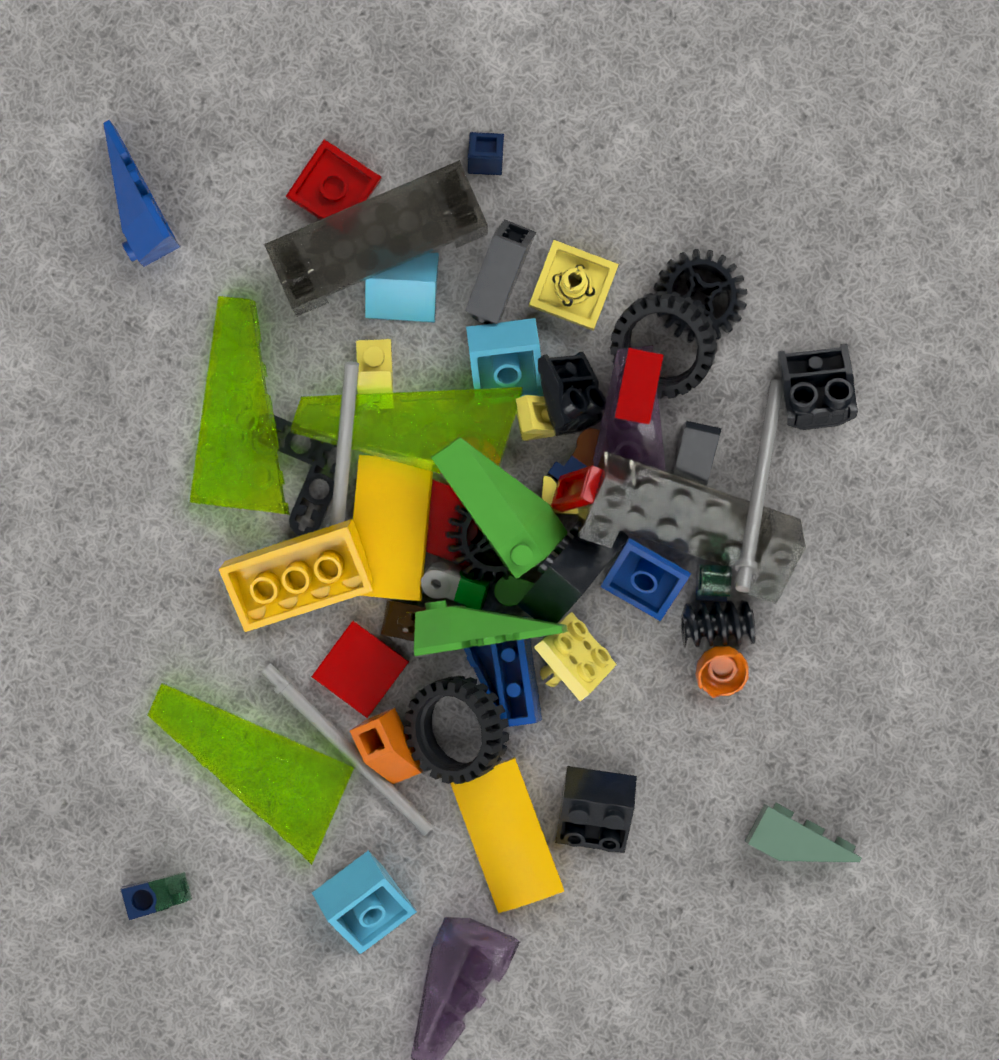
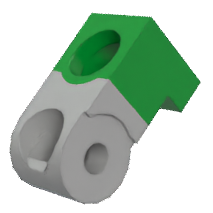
M442 560L430 565L421 579V586L426 595L436 599L446 597L466 605L467 608L483 609L491 584L487 574L484 575L481 581L474 579L475 570L466 575L462 572L463 566Z

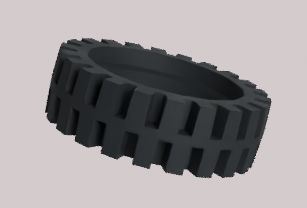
M659 291L657 294L650 293L641 299H637L622 313L611 335L610 353L614 355L612 362L615 368H619L620 372L618 375L622 379L628 349L631 348L632 330L637 322L647 315L659 312L674 314L687 322L695 333L698 346L696 360L688 370L678 376L660 377L656 399H662L664 396H668V399L676 398L678 394L684 395L692 388L698 386L711 369L717 351L716 330L712 328L713 321L710 316L706 317L704 314L705 309L700 304L698 306L693 304V299L688 296L682 298L680 297L681 294L676 292L667 294V291Z
M451 676L425 686L415 694L416 698L412 699L408 705L411 710L405 713L404 719L411 723L404 726V734L412 735V738L406 740L408 748L415 746L416 749L411 756L414 761L422 759L423 762L419 767L424 772L431 770L430 777L435 780L442 778L443 783L449 784L454 782V784H462L483 776L502 760L500 756L504 755L507 750V746L504 743L509 741V733L504 732L503 729L509 726L508 718H500V714L506 711L503 705H494V702L498 699L494 692L486 694L489 687L484 683L476 685L477 679L472 677L465 679V676ZM445 696L456 697L465 702L475 713L480 725L482 744L478 755L473 761L468 763L458 762L447 756L438 745L433 733L432 714L436 703Z

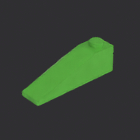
M458 437L431 456V459L507 570L516 579L546 559L567 535V530L546 501L461 437Z
M446 600L425 603V611L415 613L414 655L420 656L473 646L565 633L568 630L565 624L461 606L447 607Z

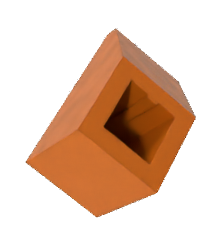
M395 707L364 720L350 730L364 763L391 784L398 783L423 772L419 767L420 761H414L411 756L415 750L413 747L408 748L406 740L409 737L407 734H404V726Z

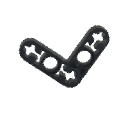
M272 414L261 415L253 424L252 430L256 440L269 448L311 465L290 514V528L299 536L319 530L333 499L334 480L325 474L315 473L318 466L325 470L328 460L323 455L325 451L332 452L334 448H337L338 442ZM270 420L274 421V428L285 433L286 426L292 428L285 438L283 448L278 446L282 439L270 435L268 440L263 439L264 433L259 430L262 424L268 425ZM298 434L307 435L311 441L309 450L302 454L294 452L291 447L292 439ZM335 462L331 467L330 473H335ZM315 480H324L329 486V492L323 499H314L310 494V485ZM306 498L316 505H323L320 513L315 509L312 511L310 519L315 521L313 528L306 527L304 531L299 530L300 523L296 521V517L298 515L304 516L309 507L301 505L303 499Z

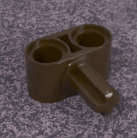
M387 600L380 635L414 641L415 613L425 611L426 608Z

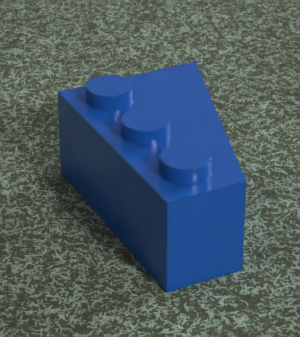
M530 638L463 648L467 655L466 658L470 666L473 667L480 683H484L489 687L486 694L494 692L498 697L494 705H503L506 712L500 714V718H508V727L533 724L542 720Z

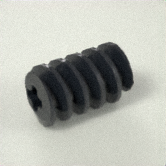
M746 600L740 601L738 610L732 601H727L724 611L719 602H713L710 612L706 604L701 602L698 604L696 613L692 605L686 603L681 614L683 646L685 648L688 638H692L695 647H699L702 637H706L709 646L712 647L716 636H720L723 645L727 646L730 635H734L737 644L741 645L744 634H748L751 644H755L756 629L753 610Z

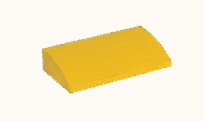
M359 455L353 521L366 555L374 585L372 592L359 596L421 601V579L424 576L434 468L433 461Z
M353 519L226 560L219 568L244 632L374 590L369 565Z
M515 757L500 762L493 767L494 769L472 781L462 784L450 783L498 913L525 906L564 892L563 884Z

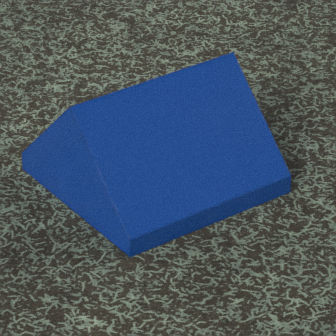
M629 538L623 545L600 587L661 621L691 573Z

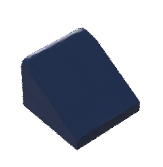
M470 132L468 174L502 175L504 134Z

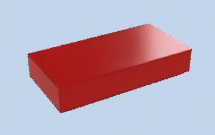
M633 348L628 349L614 418L650 425L664 358L663 354Z
M591 465L561 475L551 504L552 509L565 512L593 504L603 469Z

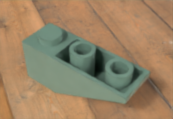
M776 802L773 808L766 804L763 805L745 839L746 843L778 861L860 862L862 857L853 853L856 848L855 845L837 836L835 842L822 836L825 831L824 828L807 819L804 825L791 819L794 814L793 811Z

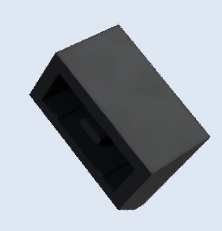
M567 766L555 843L572 847L625 853L635 808L637 776Z

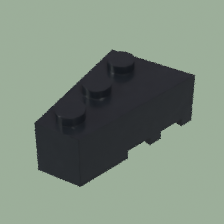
M596 510L589 520L582 516L569 531L574 538L572 539L566 535L553 550L558 554V557L556 558L550 554L537 569L542 576L517 604L533 619L558 623L629 538L625 532L600 511Z

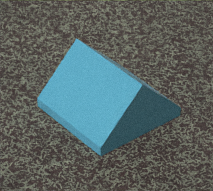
M370 249L365 277V318L435 323L439 253Z

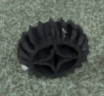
M694 249L692 261L689 260L685 252L679 254L681 265L670 259L667 265L672 273L661 270L658 276L666 283H655L653 289L657 292L667 291V294H672L675 280L684 273L687 279L688 293L682 296V298L687 296L691 298L696 292L693 290L695 287L696 289L698 288L700 293L711 292L704 300L706 305L702 304L700 300L693 301V304L696 306L700 304L705 309V316H710L713 321L712 328L716 330L717 341L721 338L719 327L728 334L733 330L728 319L735 323H739L742 319L734 309L745 310L747 306L745 302L737 300V298L747 295V289H736V285L741 284L744 281L743 275H738L732 278L731 274L736 270L737 266L733 263L725 269L722 266L726 260L724 255L719 257L717 263L711 261L713 257L712 250H708L705 259H701L699 249ZM700 269L712 272L722 281L706 283L700 278L698 273L696 274L695 270ZM727 291V308L724 314L716 320L713 314L712 300ZM656 313L658 318L668 314L669 319L663 324L665 329L670 328L674 323L678 326L674 332V337L679 338L683 330L688 331L687 342H693L695 333L687 322L674 314Z
M456 505L454 510L461 515L460 518L449 517L447 520L449 524L455 525L456 529L455 531L445 532V537L456 540L455 543L447 546V551H459L452 559L453 563L458 565L466 561L462 567V572L468 575L475 569L474 579L481 581L486 573L490 583H495L497 572L500 578L503 577L505 580H508L509 572L502 561L486 564L479 562L474 557L478 552L483 553L485 550L493 548L479 527L477 536L470 541L471 544L468 546L467 530L472 517L465 508Z

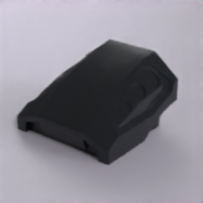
M840 344L839 348L786 354L785 351H778V366L788 426L801 430L840 426L857 418L858 408L854 376L847 344Z
M579 352L573 356L549 357L546 354L538 358V371L541 378L544 400L555 436L576 434L605 419L602 411L606 409L607 401L599 390V381L584 352Z

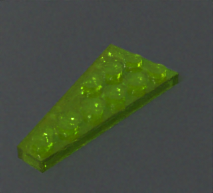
M218 296L189 503L290 515L289 506L285 502L283 485L285 484L283 471H280L277 450L279 449L271 395H268L265 377H268L266 364L262 362L260 350L262 339L256 302L251 299Z
M523 387L356 394L351 449L441 474L431 456L458 437H461L500 467L518 410L516 398L522 397ZM342 395L301 396L290 428L291 432L337 445Z
M161 683L147 716L191 753L203 767L213 773L225 787L258 817L268 823L279 833L280 837L287 843H290L312 865L355 766L168 684Z

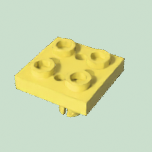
M553 240L529 307L594 331L619 264ZM555 275H559V276H556V277H555V281H556V282L554 283L553 280H552V278H553ZM587 288H589L588 293L592 294L594 289L595 294L589 297L585 294V292L587 291ZM570 298L573 303L571 306L566 307L563 305L562 301H565L566 304H570V300L567 299Z
M570 612L559 622V624L567 625L568 632L545 636L534 648L548 664L540 670L542 680L553 673V677L546 682L548 686L555 687L560 681H563L577 699L582 701L617 664L613 661L609 652L589 633L586 625Z

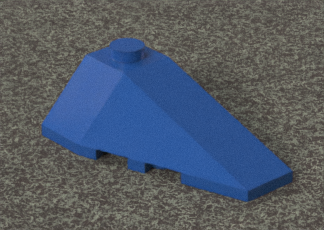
M108 120L103 124L121 228L127 239L122 245L132 262L138 260L145 267L180 248V245L117 129Z

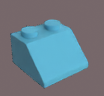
M535 318L466 327L476 407L516 402V398L525 395L544 396L538 371V358L541 357Z
M369 851L355 859L351 864L312 892L326 920L360 954L417 912L383 865Z

